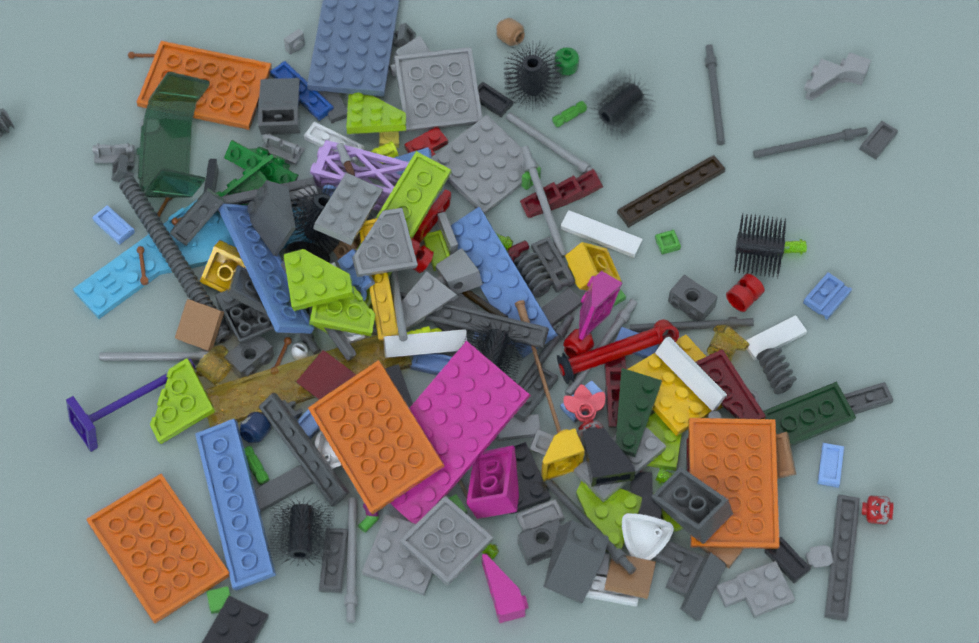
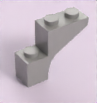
M850 52L847 59H842L840 65L821 59L818 66L814 65L812 69V80L808 79L804 88L807 91L805 99L814 100L837 84L844 82L862 86L871 60Z

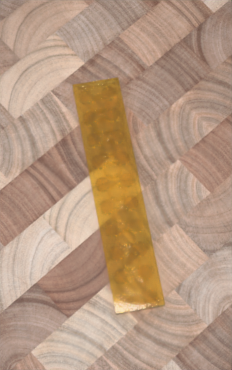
M378 335L350 343L357 354L351 360H346L338 348L325 351L356 375L378 360L384 368L399 364L400 369L404 370L412 366L409 356L385 358L384 341H379ZM319 354L205 389L216 411L207 416L210 428L231 419H235L237 423L241 422L251 412L263 413L259 406L272 393H276L282 401L285 400L287 403L295 401L297 404L315 398L299 386L296 381Z

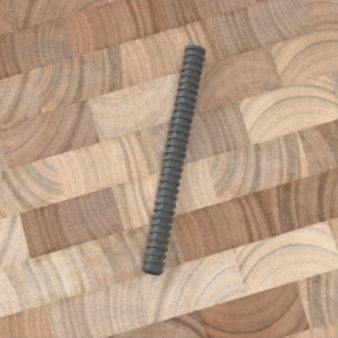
M134 177L124 179L120 183L119 188L132 209H134L147 233L150 234L149 236L153 239L156 247L159 248V252L162 253V257L165 258L174 276L181 283L180 285L184 288V292L187 293L191 300L216 308L198 280V277L194 275V271L191 270V266L188 265L179 247L167 231V228L163 226V222L160 221V217L157 216L148 198L145 197ZM223 318L215 340L219 344L228 341L233 334Z

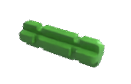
M579 101L575 104L576 106L573 105L562 111L561 115L557 114L552 118L553 124L556 127L562 126L563 122L567 123L585 112L587 105L584 101Z
M247 446L244 450L248 466L256 477L257 482L263 485L269 481V476L264 471V467L257 455H255L253 448Z

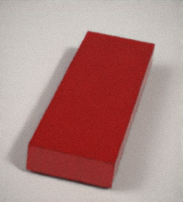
M445 189L431 206L417 229L414 239L422 242L437 223L438 213L445 212L449 208L452 195L450 191Z

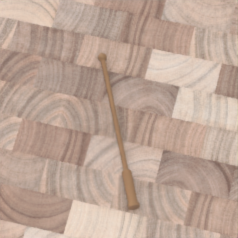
M517 301L515 307L518 310L520 320L530 323L525 308V301ZM531 346L558 433L561 431L546 379L536 347Z

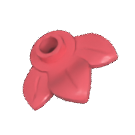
M581 384L576 389L574 396H564V406L568 411L574 413L576 419L582 423L591 419L594 420L596 412L603 409L605 405V393L598 392L592 395ZM582 412H588L589 415H583Z

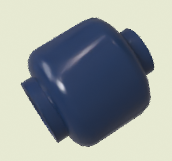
M251 412L239 426L241 437L246 442L259 443L269 434L271 423L263 413Z

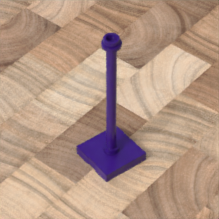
M189 359L190 362H191V364H192V366H193L194 369L196 370V367H195L193 361H192L191 359ZM167 374L91 415L84 412L74 396L66 399L69 422L90 452L98 448L96 428L93 423L166 384Z

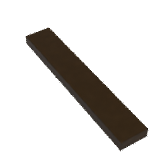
M712 155L619 208L617 214L629 228L723 174L726 168L715 155Z

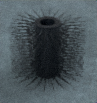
M529 47L530 52L528 55L524 56L523 53L521 54L524 59L519 55L516 56L514 53L516 58L518 57L522 60H515L522 64L521 66L518 63H509V61L504 63L516 65L515 68H512V66L508 68L506 66L508 71L509 69L517 70L514 73L513 71L512 73L511 71L504 72L506 74L504 80L510 79L511 81H504V84L507 83V86L508 84L510 86L513 83L514 87H507L508 90L518 88L516 91L508 92L510 95L522 90V92L515 96L518 97L521 93L525 96L527 94L528 97L532 96L533 107V96L535 97V104L538 97H540L539 100H542L541 96L543 99L548 100L545 96L547 93L544 91L549 92L550 89L548 90L546 87L554 88V90L558 88L560 90L559 87H552L547 84L552 85L553 83V85L557 84V86L559 85L558 83L562 84V82H559L561 76L558 77L562 72H555L562 69H559L558 66L553 68L548 66L562 63L558 61L556 63L555 61V63L549 64L548 62H551V60L546 61L545 59L551 55L548 54L542 59L548 53L547 51L541 54L542 51L540 50L539 54H537L538 49L535 48L536 54L533 55L532 49L531 55ZM511 74L518 75L516 77H510ZM554 79L555 81L556 79L557 82H550L548 80Z
M630 73L629 82L627 81L626 83L624 80L622 85L619 80L616 81L613 78L612 81L610 80L611 83H608V86L604 84L605 87L601 90L599 89L597 95H595L599 101L596 103L598 105L596 106L597 108L594 107L592 110H598L596 112L599 114L596 115L600 116L599 118L604 122L603 124H607L609 127L611 125L612 131H614L613 127L620 128L619 125L621 123L626 129L624 125L626 124L625 120L628 122L627 124L634 126L635 123L633 122L640 121L639 118L643 120L644 113L648 115L646 113L648 111L644 107L646 104L642 102L643 100L647 101V99L643 98V95L647 94L642 93L643 91L638 87L639 85H635L633 82L631 84Z
M306 190L309 195L305 194L302 200L300 196L294 195L300 201H292L298 205L292 206L296 211L293 212L295 227L301 225L295 231H301L296 233V235L303 234L304 232L301 238L306 236L303 239L304 241L307 238L310 241L312 240L311 246L314 242L315 251V244L317 250V240L319 245V240L323 237L331 244L328 240L329 238H327L329 235L313 229L316 220L331 197L328 194L326 195V193L320 194V192L317 195L315 191H313L315 195L313 197ZM333 237L330 238V240L332 239V241L334 240V242L338 243Z
M742 213L735 247L734 271H736L738 254L740 253L738 273L741 270L743 254L745 255L743 272H745L747 255L749 254L747 273H749L752 260L751 273L753 274L756 259L755 272L757 274L761 256L760 276L763 270L764 257H766L764 275L766 276L769 266L768 275L770 276L772 269L774 277L776 265L778 266L777 273L779 274L781 259L784 254L786 223L784 222L781 232L782 223L779 222L777 236L778 219L776 217L773 229L774 220L772 217L769 229L768 216L765 235L763 236L765 216H763L761 233L759 235L761 217L759 215L757 227L755 228V214L752 234L750 232L752 226L751 216L748 234H746L748 214H746L742 233L744 215Z
M485 326L484 329L481 328L482 330L477 329L481 332L473 336L477 339L471 338L470 342H473L471 345L478 348L479 352L503 372H506V375L511 374L507 371H511L509 369L513 370L514 368L509 367L513 366L509 365L511 361L517 362L511 358L517 359L513 357L516 356L513 354L516 353L514 351H518L514 348L520 350L521 347L524 348L523 345L516 344L522 340L514 341L517 339L510 338L511 336H508L504 332L505 330L502 331L497 328H492L488 332L485 330L487 329Z
M303 499V504H295L292 507L286 504L285 506L289 508L283 507L286 509H279L283 511L278 512L284 514H273L270 512L269 515H274V518L269 519V521H275L273 523L279 525H269L277 531H268L273 534L267 540H272L269 544H281L269 546H279V548L272 549H279L276 552H282L274 555L283 554L281 557L289 555L287 557L289 559L294 558L293 561L298 559L299 564V559L304 561V559H309L310 556L316 559L317 557L315 556H319L316 554H323L319 552H329L321 551L320 549L332 550L333 548L325 545V542H320L324 541L323 538H333L332 536H320L330 535L325 532H334L331 530L322 531V529H330L329 527L335 524L330 523V519L333 520L334 517H329L330 515L323 514L325 512L320 511H327L329 509H319L321 506L317 507L318 509L313 508L311 505H308L309 502L304 504Z

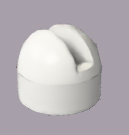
M303 342L295 343L291 350L292 356L296 360H304L309 354L308 347Z

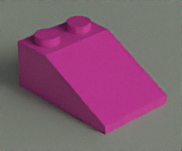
M603 271L590 278L587 284L589 287L588 292L581 299V303H583L579 318V339L581 340L610 315L623 284Z
M512 445L484 451L472 465L467 505L477 519L517 512L519 489L515 447Z

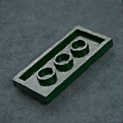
M837 381L763 411L766 415L765 419H775L776 434L788 433L791 446L853 422L856 419Z

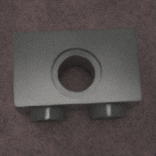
M683 275L670 290L668 302L674 308L685 312L692 320L704 321L715 308L718 297L686 275Z
M259 335L240 343L224 357L226 366L244 382L247 378L253 377L259 368L272 361L274 351L273 346ZM249 356H255L253 359H247Z
M559 520L554 522L546 521L540 527L525 529L518 535L517 543L527 566L551 557L558 527L561 526ZM540 538H544L547 540V542L541 544L537 542V540Z

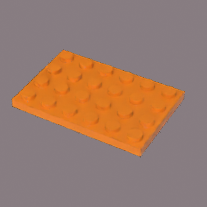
M160 41L137 99V106L250 130L259 105L260 80L268 79L272 65L267 62Z
M379 360L308 407L371 514L376 513L445 466Z
M689 418V473L727 498L733 515L704 544L690 535V547L778 549L779 520L775 419Z
M159 474L86 519L154 624L230 577L229 571L162 474Z

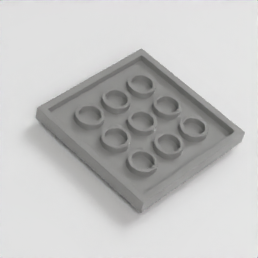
M471 47L394 56L401 108L406 113L407 119L405 132L429 130L435 127L445 128L471 125L482 119Z
M485 115L431 157L432 160L451 169L452 173L447 181L475 208L480 207L484 214L488 213L522 185V175L527 172L521 147L488 115Z

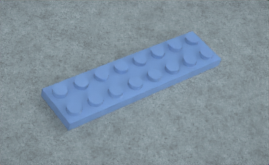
M222 204L218 210L276 333L311 334L314 326L309 325L310 317L306 309L297 311L292 309L287 274L281 267V257L279 254L274 256L250 222V216L247 211L248 205Z
M478 207L453 223L451 228L458 243V250L462 248L479 270L483 284L480 287L489 303L506 314L508 318L520 320L515 303L524 300L530 323L549 328L545 344L557 337L556 331L483 210ZM516 343L524 346V348L521 347V350L517 348L518 352L524 351V353H521L523 358L532 353L531 346Z
M231 419L196 433V440L230 573L232 588L237 591L276 576L237 421Z

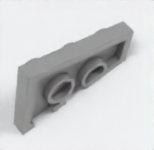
M426 271L402 300L406 330L408 331L424 321L425 317L434 311L442 309L443 305L449 301L457 299L458 295Z

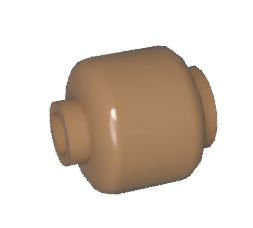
M512 18L501 20L496 27L497 38L509 46L520 44L525 37L524 26Z

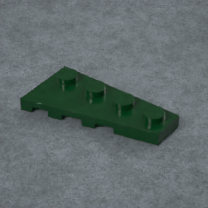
M622 368L616 444L624 454L636 457L662 380Z

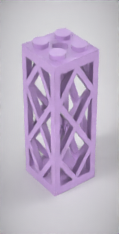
M325 140L323 147H320L318 150V159L316 163L312 164L310 174L313 175L315 185L319 186V188L322 187L323 189V186L327 184L337 187L347 173L342 171L346 170L341 163L338 151L334 152V149L337 150L336 145L339 143ZM344 145L350 158L357 157L365 165L359 167L352 163L355 177L373 185L375 184L368 177L377 179L386 186L376 185L382 188L383 191L373 210L380 211L395 187L392 184H396L401 177L396 172L405 170L409 162Z

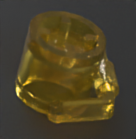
M717 325L713 329L715 334L707 348V353L711 355L723 349L729 360L732 361L736 350L746 351L750 344L729 326Z
M224 345L212 347L196 366L197 375L200 377L204 376L215 386L220 384L233 367L224 357L228 354V349Z

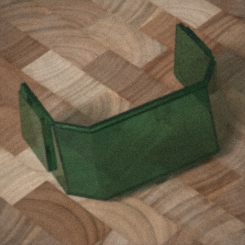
M167 72L150 96L143 119V126H141L140 148H137L136 155H139V187L146 197L190 198L193 197L205 182V177L189 174L192 119L197 102L210 86L209 81L179 73Z

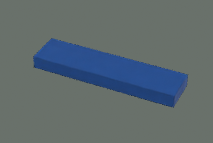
M286 61L270 71V75L274 79L300 78V104L318 121L325 118L328 112L334 109L319 92L307 90V81Z

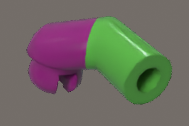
M364 503L363 508L366 512V518L358 524V527L366 533L378 521L379 511L371 514Z

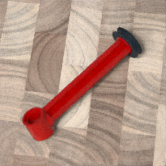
M662 319L657 321L652 329L571 358H567L565 353H562L561 357L557 355L558 367L564 381L569 384V380L574 382L573 374L651 346L660 345L669 336L677 342L679 331L668 320Z

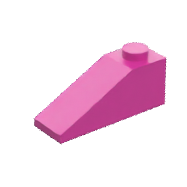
M483 554L482 566L499 623L525 617V609L528 608L526 596H521L520 589L487 554Z

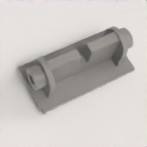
M271 133L264 134L263 136L265 143L262 148L267 149L269 154L280 156L291 163L296 164L305 148L300 147L298 144L275 137Z
M97 143V145H93V153H95L94 163H114L120 154L128 156V162L134 163L135 145H130L129 143L100 145Z

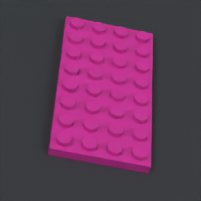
M468 341L461 346L410 407L411 412L445 465L390 503L414 524H417L444 496L448 495L531 396Z

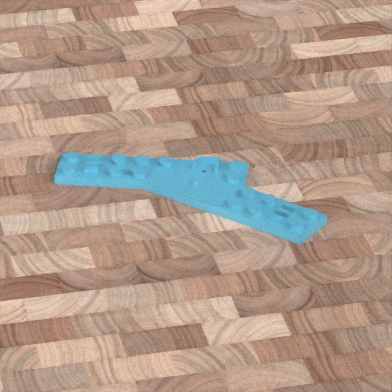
M196 201L185 209L181 208L168 218L169 220L163 226L167 228L169 233L175 226L171 223V220L183 217ZM217 211L187 245H184L172 236L191 268L205 266L214 246L219 240L236 247L222 216ZM294 230L292 234L295 235L290 236L282 249H286L288 244L296 242V238L299 239L298 241L305 239L306 236L301 238L304 232L303 234L296 235V233L301 231ZM150 234L73 288L74 293L98 319L146 286L140 282L142 274L139 253L136 251L137 247L142 246L145 249L143 257L146 277L149 283L159 275L172 273L165 258L162 257V253L159 252V248L156 247L153 239L149 236Z

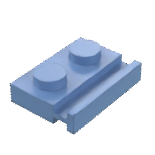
M828 272L807 295L803 304L819 315L822 314L828 320L848 297L852 288L846 287L845 283Z

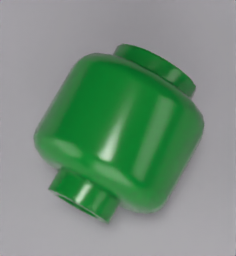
M564 47L559 49L555 53V58L559 57V59H555L554 63L558 61L562 64H554V66H558L562 70L556 71L562 72L560 75L563 76L575 74L579 67V54L573 48Z

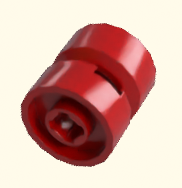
M412 238L411 242L418 264L413 270L417 273H422L431 262L434 252L424 245L420 246V242Z
M747 273L726 293V298L736 310L745 312L765 292V289L757 277Z

